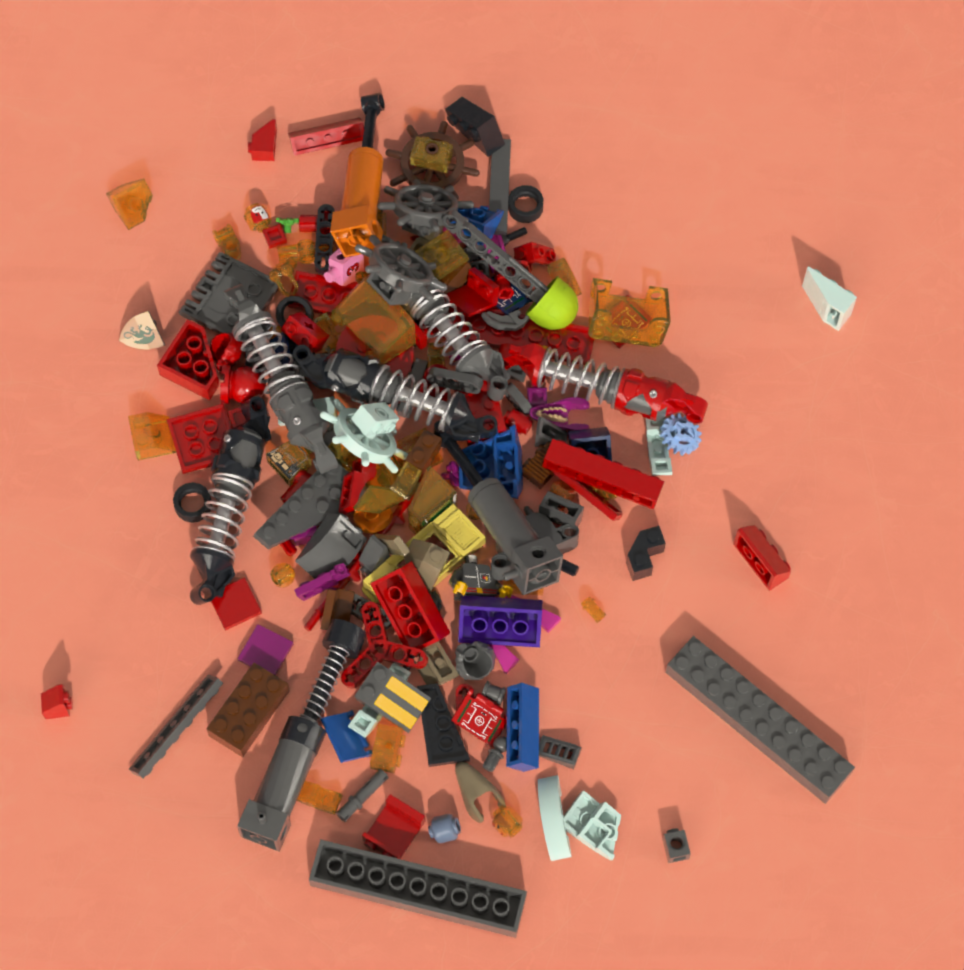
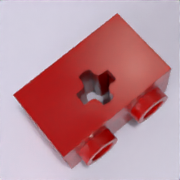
M302 311L290 315L281 329L297 345H306L312 353L320 351L330 336Z

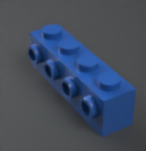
M525 683L507 687L506 767L522 772L539 768V688Z

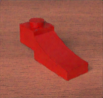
M361 458L353 461L351 473L343 478L339 513L346 515L356 509L359 495L364 485L373 480L377 474L375 463L370 462L367 467H364L361 464Z

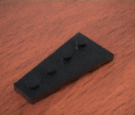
M438 683L417 686V689L431 698L421 714L429 767L470 761L455 723L451 721L452 717Z

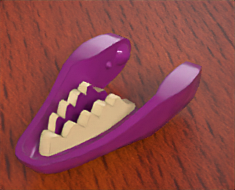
M565 398L530 409V416L534 420L538 421V417H543L565 431L590 429L587 424L568 423L570 410H586L590 408V403L583 398Z

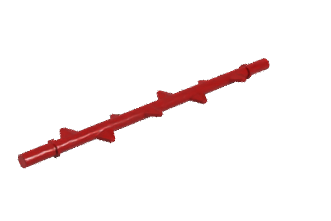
M426 475L419 479L418 482H420L421 487L410 500L400 495L396 496L399 506L393 512L392 521L385 529L377 532V534H387L394 524H405L406 521L402 514L415 497L419 496L418 493L429 481ZM358 552L353 559L354 563L348 569L350 576L338 581L339 584L333 587L344 589L349 581L359 582L361 580L358 570L361 567L359 558L362 552ZM326 599L318 609H315V613L304 625L307 631L310 632L319 619L323 617Z

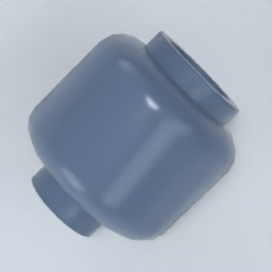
M444 814L432 819L431 826H428L430 837L434 838L437 843H445L457 839L458 834L461 833V826L457 817H454L452 814Z

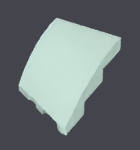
M583 790L563 815L565 829L583 844L611 861L615 856L614 848L618 838L617 830L620 825L621 814L607 802L599 803Z

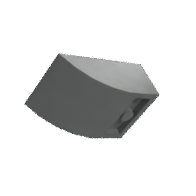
M328 513L295 562L316 579L319 574L330 572L336 565L344 563L348 566L367 538L362 534L363 531L349 521L346 515L342 513Z

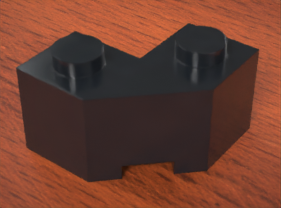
M660 526L640 531L632 545L626 561L632 581L652 576L653 565L649 556L663 553L666 545Z

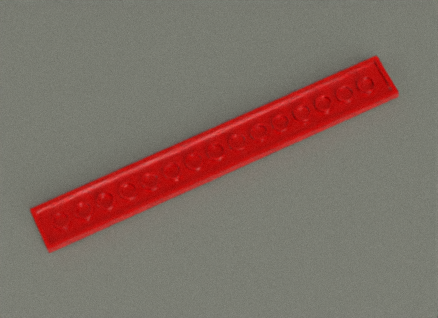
M296 270L289 296L305 298L312 305L315 313L357 320L366 316H381L391 320L394 319L375 297V289L371 285L352 282L346 286H341L334 281L331 283L327 282L323 275ZM299 303L288 305L289 308L305 310ZM449 306L448 314L454 312V308ZM489 308L471 317L464 315V322H470L472 324V331H477L480 334V340H485L490 347L499 349L501 344L504 343L519 346L536 343L541 346L545 345L552 349H557L558 360L566 352L570 354L571 363L579 355L583 359V365H586L591 358L596 335L595 328L569 324L562 329L547 330L529 318L528 323L523 328L517 331L497 330L487 325L481 317L483 312L487 313L488 311L505 316L501 310ZM521 314L518 318L524 319L526 315ZM456 315L453 324L462 321L459 315ZM464 324L460 331L461 333L469 331V326ZM436 326L432 329L430 335L439 331ZM429 328L421 330L424 332V334H427ZM471 334L468 342L477 340V336ZM555 352L553 353L551 359H555Z

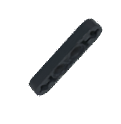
M329 204L321 205L317 215L314 264L316 272L322 275L329 270V257L333 254L334 238L331 232L328 234L320 232L323 227L331 229L332 215L335 210ZM325 211H329L328 221H324ZM327 244L330 248L327 251H321L319 246ZM322 257H325L326 265L324 268L321 267Z

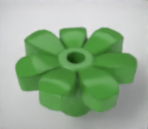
M277 217L276 222L284 225V233H291L292 225L299 224V218L284 219Z

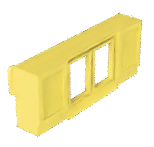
M452 504L405 544L409 547L413 539L426 541L434 534L455 556L444 566L434 585L435 587L465 561L466 556L474 554L485 545L486 537L460 509ZM391 555L363 580L362 592L372 602L381 605L370 583L399 568L397 565L404 560V556Z

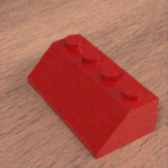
M412 561L370 583L403 645L423 649L450 634L446 623Z

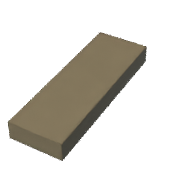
M373 534L387 546L389 554L406 556L410 552V549L400 536Z

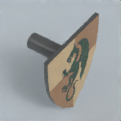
M149 311L132 317L125 324L119 338L120 342L137 349L149 350L165 346L156 327L157 322L153 320Z

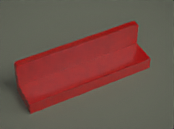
M358 117L290 132L288 136L293 155L296 156L363 141L364 125L361 118Z

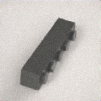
M416 358L415 362L412 363V371L408 375H414L415 385L423 379V375L428 368V361ZM409 378L404 386L411 388L412 379ZM400 402L396 407L398 416L403 417L404 402ZM410 405L409 411L404 418H410L414 406Z

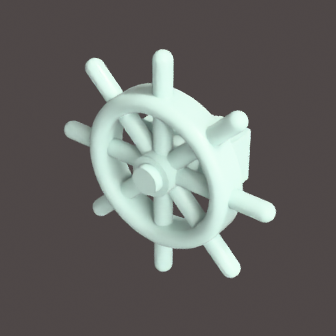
M334 399L332 404L340 412L339 415L336 417L326 411L320 413L322 419L333 424L336 436L332 438V442L334 444L342 443L351 453L361 458V464L364 467H367L370 462L375 464L384 463L392 473H397L398 467L390 458L393 455L403 460L407 458L408 453L397 448L394 435L397 434L395 424L400 418L386 402L363 404L359 409L346 408L339 399Z

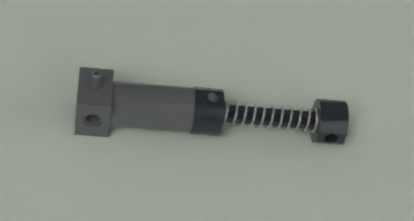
M341 619L331 620L322 641L323 646L328 649L329 655L324 657L326 662L321 664L323 669L318 671L320 676L315 678L317 683L312 685L314 690L309 693L311 697L306 700L308 704L306 707H303L304 713L300 714L301 717H288L254 801L249 799L237 825L242 838L280 852L291 826L289 817L314 758L317 756L327 733L317 722L321 721L319 718L321 719V714L325 713L324 707L328 706L327 700L331 699L330 693L334 692L333 686L337 685L336 679L341 676L339 672L344 669L342 664L347 662L346 658L356 659L365 641L366 632L357 625Z

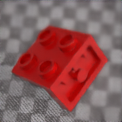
M473 267L468 271L467 285L446 295L449 297L450 303L455 304L460 312L467 317H471L497 305L500 286Z

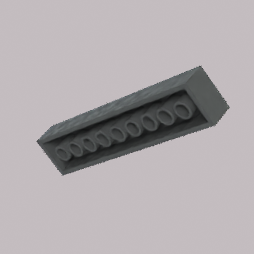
M695 636L667 664L666 674L823 803L826 804L852 774L855 767Z
M321 839L309 877V883L312 887L514 938L517 937L527 897V891Z

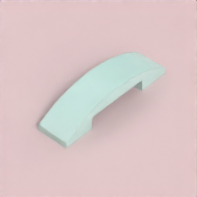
M645 418L648 457L653 476L672 475L671 458H669V450H667L668 444H662L664 438L659 436L662 432L660 427L663 425L665 418L658 422Z
M395 663L389 668L406 681L411 674L410 671ZM364 706L362 710L358 711L348 727L366 738L383 717Z
M558 775L538 779L540 814L551 861L572 857L569 837L566 835Z

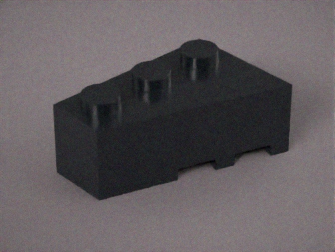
M464 97L459 98L445 109L448 115V122L469 140L473 139L475 146L487 157L505 145L495 116Z

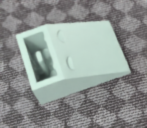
M808 266L802 287L822 321L839 331L851 316L857 297L850 290H845L839 286L836 281L823 276L819 270Z

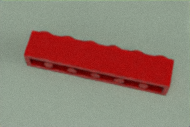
M552 439L542 465L543 468L653 510L665 482L657 476L646 475L638 469L628 468L620 462H612L599 454L586 452L581 447H573L565 441Z

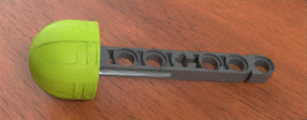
M450 210L445 214L442 223L451 233H456L463 243L533 301V304L525 314L532 321L547 330L562 329L573 322L578 312V298L574 290L557 276L548 286L544 285L472 223L466 222L467 219L460 213ZM448 217L455 218L456 224L449 222ZM463 229L469 230L471 236H466L463 233ZM477 242H483L486 248H480ZM507 267H513L516 273H510ZM522 279H527L531 285H524Z

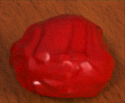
M230 332L218 334L210 342L209 347L213 359L217 361L216 368L218 371H222L223 365H231L232 368L241 358L242 350L240 348L243 342L236 341Z

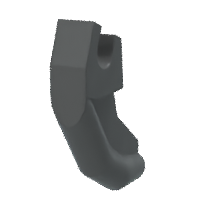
M520 310L505 316H500L490 311L487 313L483 312L481 315L487 325L497 330L517 331L523 328L529 321V316L527 315L524 319L518 318L521 315Z

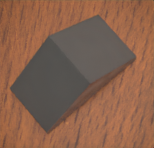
M538 417L535 447H539L541 444L545 445L548 441L551 443L552 439L566 442L568 432L543 417Z

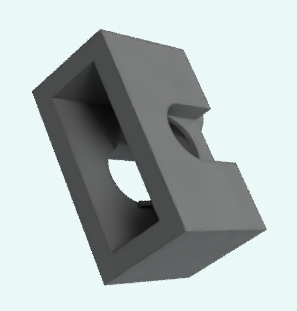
M548 491L539 505L538 513L545 514L551 522L561 526L571 524L573 527L575 525L578 527L582 521L584 507ZM560 505L568 509L567 514L559 511Z

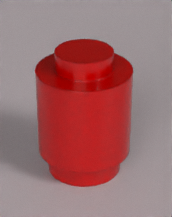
M514 408L512 411L508 410L504 416L506 427L509 428L515 425L520 435H526L533 424L530 417Z

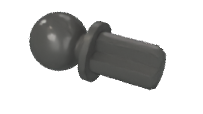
M504 736L497 737L493 742L494 749L490 748L488 750L489 755L483 764V768L489 772L495 770L500 759L504 758L501 753L507 751V738Z

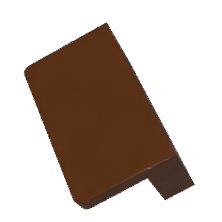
M335 587L328 589L320 629L327 630L332 619L350 622L355 596L354 591Z

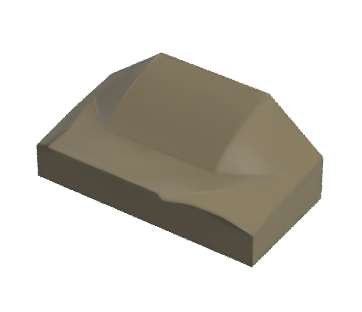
M439 641L421 649L427 654L428 663L424 668L417 670L426 685L436 683L443 685L458 677L457 670Z

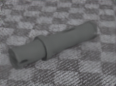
M378 769L353 796L350 795L349 801L336 812L337 816L343 822H346L357 809L360 810L363 807L362 804L389 778L382 769Z

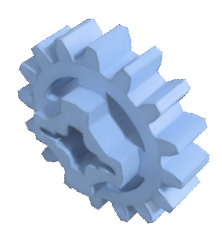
M678 413L676 416L670 415L669 418L663 421V425L660 427L662 432L659 436L664 438L662 444H668L667 450L672 448L674 449L673 454L679 451L680 455L683 456L685 453L689 455L699 447L698 444L701 442L699 436L702 432L697 431L699 425H694L687 420L686 415L682 418L681 414Z

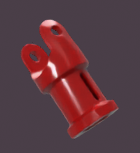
M493 270L494 281L500 286L498 298L504 300L512 298L514 289L511 287V282L501 274L497 275L496 271Z

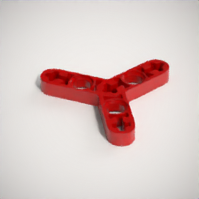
M370 601L362 606L361 612L369 646L341 674V682L346 687L353 689L359 686L367 678L377 662L381 664L383 661L415 669H422L427 665L428 656L423 650L388 641L382 611L375 602ZM371 607L376 610L373 612V616L376 619L372 621L371 615L367 613ZM378 625L381 627V631L378 635L374 636L371 634V629L373 626ZM378 646L383 647L384 652L380 653L376 648ZM398 649L404 650V656L401 659L394 658V653ZM409 651H411L410 655L413 657H418L420 654L423 660L418 661L416 664L414 659L409 658ZM372 653L377 659L374 660L369 654ZM364 659H369L371 662L367 669L361 668V662ZM357 668L362 674H358L354 669ZM348 675L354 676V682L348 681Z

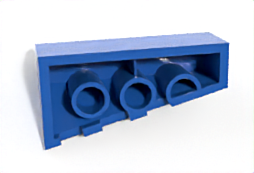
M480 206V208L458 209V213L468 218L469 223H472L489 239H492L504 214V210L497 209L496 212L489 211L486 206ZM463 229L466 236H471L469 230ZM477 242L478 245H484L483 242Z

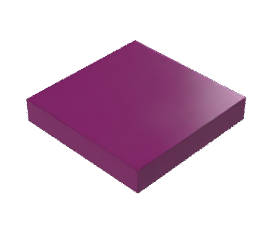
M258 624L240 653L238 661L250 667L253 663H256L276 676L294 643Z

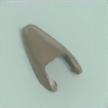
M464 761L456 764V777L466 810L476 822L482 823L484 821L483 814L474 805L475 799L482 794L491 791L498 802L497 805L502 809L506 807L501 792L479 771Z

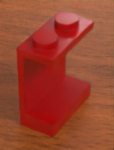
M390 794L385 800L386 806L369 831L363 833L362 839L364 845L370 850L374 851L377 849L382 853L381 855L401 859L426 820L425 815Z

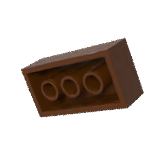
M253 663L207 727L209 737L243 758L289 693L288 683L258 664Z

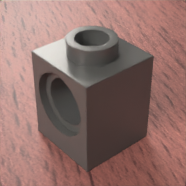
M678 828L666 831L662 840L668 864L688 860L691 853L685 830L679 831ZM672 841H678L681 843L682 847L679 849H675L671 846L670 843Z

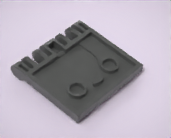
M219 252L215 258L216 261H213L211 265L221 273L217 274L207 270L205 272L206 277L203 276L195 287L196 290H193L191 296L200 301V304L187 299L184 303L185 305L179 310V314L218 334L224 332L232 333L239 313L238 309L229 306L224 296V291L242 283L249 299L257 304L261 311H264L280 288L281 282Z

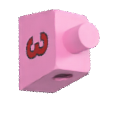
M339 248L329 257V270L324 273V278L327 282L331 283L334 281L341 286H346L364 277L363 254L345 258Z

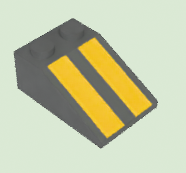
M379 662L375 664L354 696L357 701L407 733L411 731L431 700L429 696Z

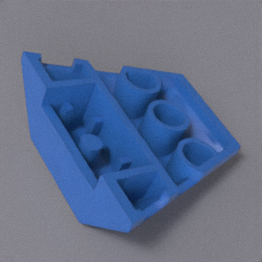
M515 425L509 427L510 429L503 433H497L486 441H479L462 449L483 480L497 478L512 498H519L523 490L522 449ZM459 467L460 489L471 491L473 485Z

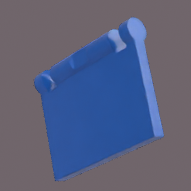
M353 710L320 719L341 763L373 755L372 750L366 752L364 750L369 747L367 739L348 727L352 721L349 718L355 715Z

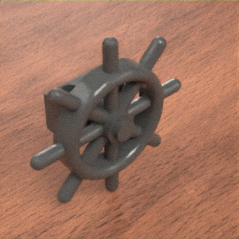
M418 179L413 180V185L403 187L400 190L386 186L384 192L394 196V202H379L377 207L379 210H394V213L399 217L397 224L402 226L403 230L435 242L441 235L445 234L443 232L445 226L442 223L445 214L450 210L458 212V209H471L474 207V203L472 201H458L452 194L454 187L451 185L443 189L434 185L421 184ZM448 217L449 222H456L455 218Z
M371 235L369 240L375 246L373 250L360 244L355 245V251L369 257L370 265L365 267V271L371 274L367 282L389 305L406 304L412 293H421L428 301H432L434 296L428 290L429 286H433L441 291L447 290L445 283L433 278L432 270L436 269V264L434 262L427 263L418 254L408 249L407 244L404 242L400 245L382 243L375 235Z

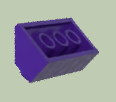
M461 595L458 642L474 643L475 641H481L491 645L540 648L543 600Z

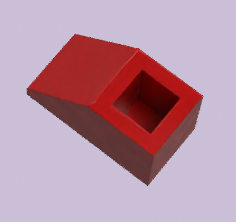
M63 684L56 685L41 693V708L44 718L70 717V710L73 709L72 697L69 696V691L65 690Z

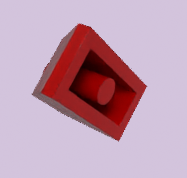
M272 119L252 134V141L248 142V153H251L252 161H275L276 119Z

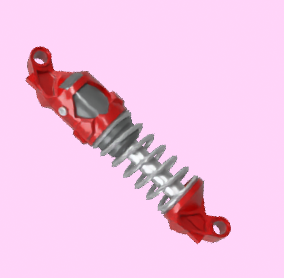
M504 343L501 344L498 351L502 355L504 368L510 369L512 366L519 365L528 376L532 386L540 388L544 384L546 376L552 377L549 385L550 391L553 390L555 379L564 381L561 390L562 394L565 393L567 384L570 382L576 384L574 398L577 397L580 386L588 388L586 401L590 400L594 389L599 399V405L605 400L608 404H611L612 409L619 410L627 416L640 413L644 418L658 422L666 416L682 411L688 421L700 424L703 422L708 407L706 400L686 393L675 382L658 377H647L642 370L637 368H623L620 371L619 367L615 366L612 370H609L607 364L603 362L595 373V362L593 359H590L583 368V359L580 355L571 364L570 354L566 352L558 362L557 349H552L545 345L541 346L536 343L524 346ZM555 352V360L554 362H552L551 358L553 353ZM566 356L567 366L562 364ZM578 360H579V369L574 368ZM591 364V372H587V369Z

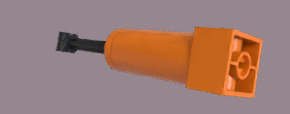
M380 92L361 97L362 110L366 115L362 147H358L349 153L341 210L333 212L330 232L345 258L361 255V253L355 251V245L357 244L373 250L375 246L369 240L371 235H375L382 242L383 230L377 221V204L379 203L384 161L382 155L373 149L376 118L380 111L385 109L384 99Z

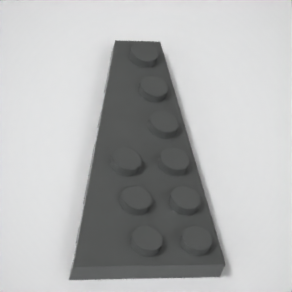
M339 463L337 468L322 475H319L316 471L254 533L253 537L269 550L299 533L306 532L309 528L320 525L328 513L339 514L343 478L349 472ZM364 486L359 495L357 506L365 501L374 499L375 494Z

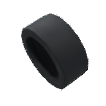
M528 185L516 187L508 197L510 216L521 223H530L537 220L543 212L544 198L535 187ZM520 197H530L537 202V207L532 211L523 212L515 207V201Z
M286 297L279 302L276 308V319L281 328L286 322L284 310L291 303L301 304L305 308L306 316L313 321L314 311L312 305L303 297Z
M194 482L186 483L175 492L173 504L175 512L182 520L191 523L200 522L203 520L201 516L203 513L211 512V509L205 505L206 501L211 500V496L203 485ZM187 494H201L204 498V506L196 512L183 510L181 500Z

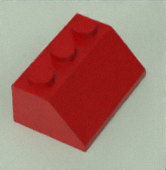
M755 525L742 527L737 530L733 545L767 589L770 591L789 579L791 573L789 564L780 558L777 548L773 544H769L765 533Z

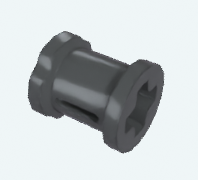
M487 681L482 695L501 705L507 688L492 685L490 681Z

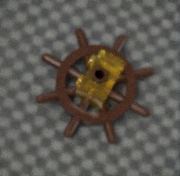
M446 121L440 123L438 132H427L418 135L412 125H408L406 130L412 139L405 145L403 151L387 149L385 152L389 157L401 159L402 175L392 179L390 186L395 187L405 181L409 185H413V180L418 179L421 184L434 185L444 189L449 185L454 186L460 180L462 174L478 177L480 174L479 170L464 167L463 151L474 146L475 141L470 139L459 145L453 138L445 135L448 126ZM453 156L456 158V164L450 163ZM410 161L411 165H415L417 167L410 170L408 162ZM426 171L424 180L416 177V175ZM448 171H453L452 174H451L450 176H448L447 178H446V176H445L444 173H443V172L447 173ZM433 174H436L439 181L431 182ZM454 190V191L452 192V194H453V195L457 198V200H458V199H459V196H458V194L456 193V191Z

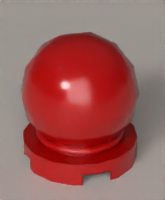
M223 365L221 373L224 374V382L220 383L221 404H229L232 398L242 404L254 396L262 397L266 387V383L258 382V378L262 373L253 372V367L242 366L233 371L231 365Z

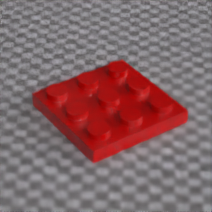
M224 404L167 419L182 473L186 474L212 465L213 457L218 454L224 431L231 428Z

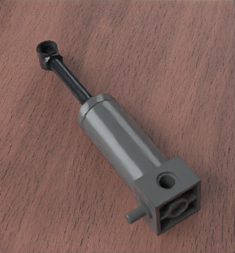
M440 420L434 424L433 434L442 438L441 447L447 448L473 485L468 495L469 504L511 563L510 571L503 573V579L505 581L512 579L523 595L559 582L563 554L550 536L540 538L497 478L482 479L458 443L449 434L442 432V430L439 431Z

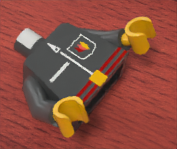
M475 555L466 556L465 563L453 572L449 580L455 601H461V595L496 597L498 594L500 598H505V595L511 598L513 592L511 586L502 585L491 576V570L488 565L477 564V557Z

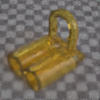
M288 258L282 265H275L269 272V279L272 282H276L280 292L287 297L294 296L299 287L292 275L297 268V262L293 258ZM283 276L290 278V282L294 285L293 292L288 293L284 290L283 284L280 282Z

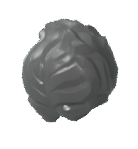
M481 641L469 644L462 643L455 649L456 670L465 680H482L494 669L496 656L494 650L486 643Z

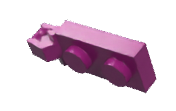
M341 563L334 566L330 572H323L316 579L301 583L298 588L294 589L296 596L305 601L339 584L338 581L350 576L347 565Z

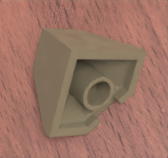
M413 539L408 547L410 552L404 556L406 564L411 561L413 562L430 593L449 559L450 552L433 543Z

